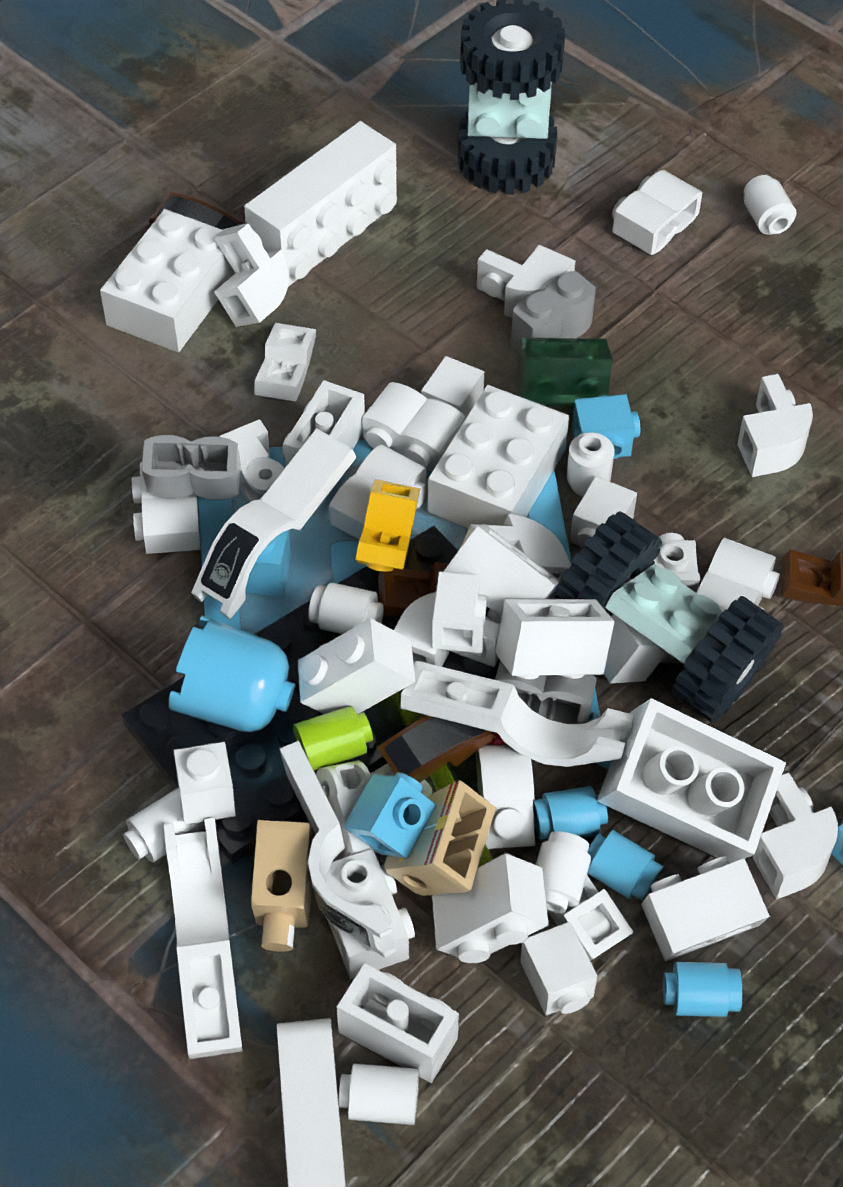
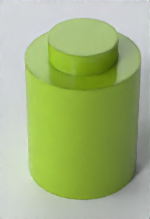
M352 706L293 724L296 742L299 741L313 771L367 753L366 743L373 741L372 730L367 716L364 712L356 714Z

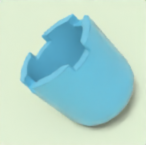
M201 616L199 622L201 629L192 628L178 662L176 672L184 674L185 678L181 693L171 691L169 709L238 731L254 732L261 730L270 723L277 709L284 712L287 711L294 693L295 683L287 681L289 664L285 653L278 645L269 640Z

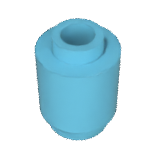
M591 786L543 793L542 799L533 800L536 836L538 840H544L549 838L551 832L556 831L571 833L581 838L597 836L600 833L601 825L608 823L607 807L597 801L599 794L595 795Z
M614 830L610 832L607 838L599 833L587 852L591 856L587 874L628 899L633 895L639 900L644 901L651 891L650 886L657 881L664 867L654 861V854Z
M675 962L673 972H664V1004L673 1005L675 1016L727 1017L728 1012H740L742 1005V977L740 969L728 968L726 963Z

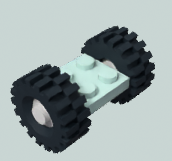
M496 0V6H491L489 2L481 4L480 12L473 9L469 13V19H464L462 23L460 69L462 75L466 74V81L469 83V110L466 112V118L462 117L459 123L458 166L460 170H463V176L468 181L474 178V186L481 189L484 185H488V192L497 194L498 188L505 189V195L514 194L515 188H520L521 192L524 193L530 191V184L539 187L543 184L544 177L549 179L552 174V168L555 166L557 126L554 127L555 120L551 115L549 116L551 84L552 82L556 84L559 80L560 72L562 73L565 28H562V21L559 17L553 18V11L546 7L541 11L539 10L540 3L531 1L529 6L523 5V0H514V3L506 4V0Z
M618 511L616 515L612 514L609 516L605 524L601 523L596 528L593 537L589 536L584 542L583 549L579 554L576 553L571 560L573 562L572 565L563 573L561 577L563 581L556 587L554 592L556 595L553 599H596L610 616L615 614L682 662L684 669L675 680L677 682L673 685L672 695L709 722L714 723L721 718L723 713L725 714L730 709L732 703L736 702L742 695L745 687L749 686L752 682L754 675L761 669L766 662V657L774 649V644L779 640L784 625L744 596H740L737 600L735 599L730 604L728 610L721 611L715 601L709 597L698 595L681 583L680 578L674 572L658 567L653 560L660 553L661 538L625 513Z

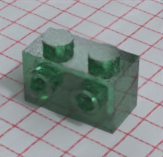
M521 337L516 378L519 397L548 407L550 405L574 406L575 399L608 396L613 359L607 340Z

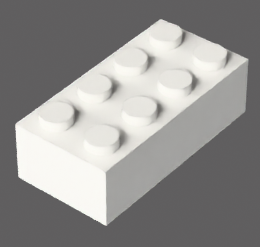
M360 121L244 205L246 223H249L252 230L259 235L266 253L282 250L288 266V286L296 280L305 277L313 267L326 257L334 255L338 248L354 236L360 235L368 225L381 215L389 213L397 204L396 144Z

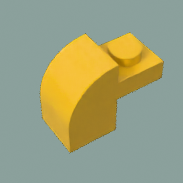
M378 479L374 480L370 491L364 528L358 543L355 558L357 563L383 572L392 571L394 568L403 570L421 488Z

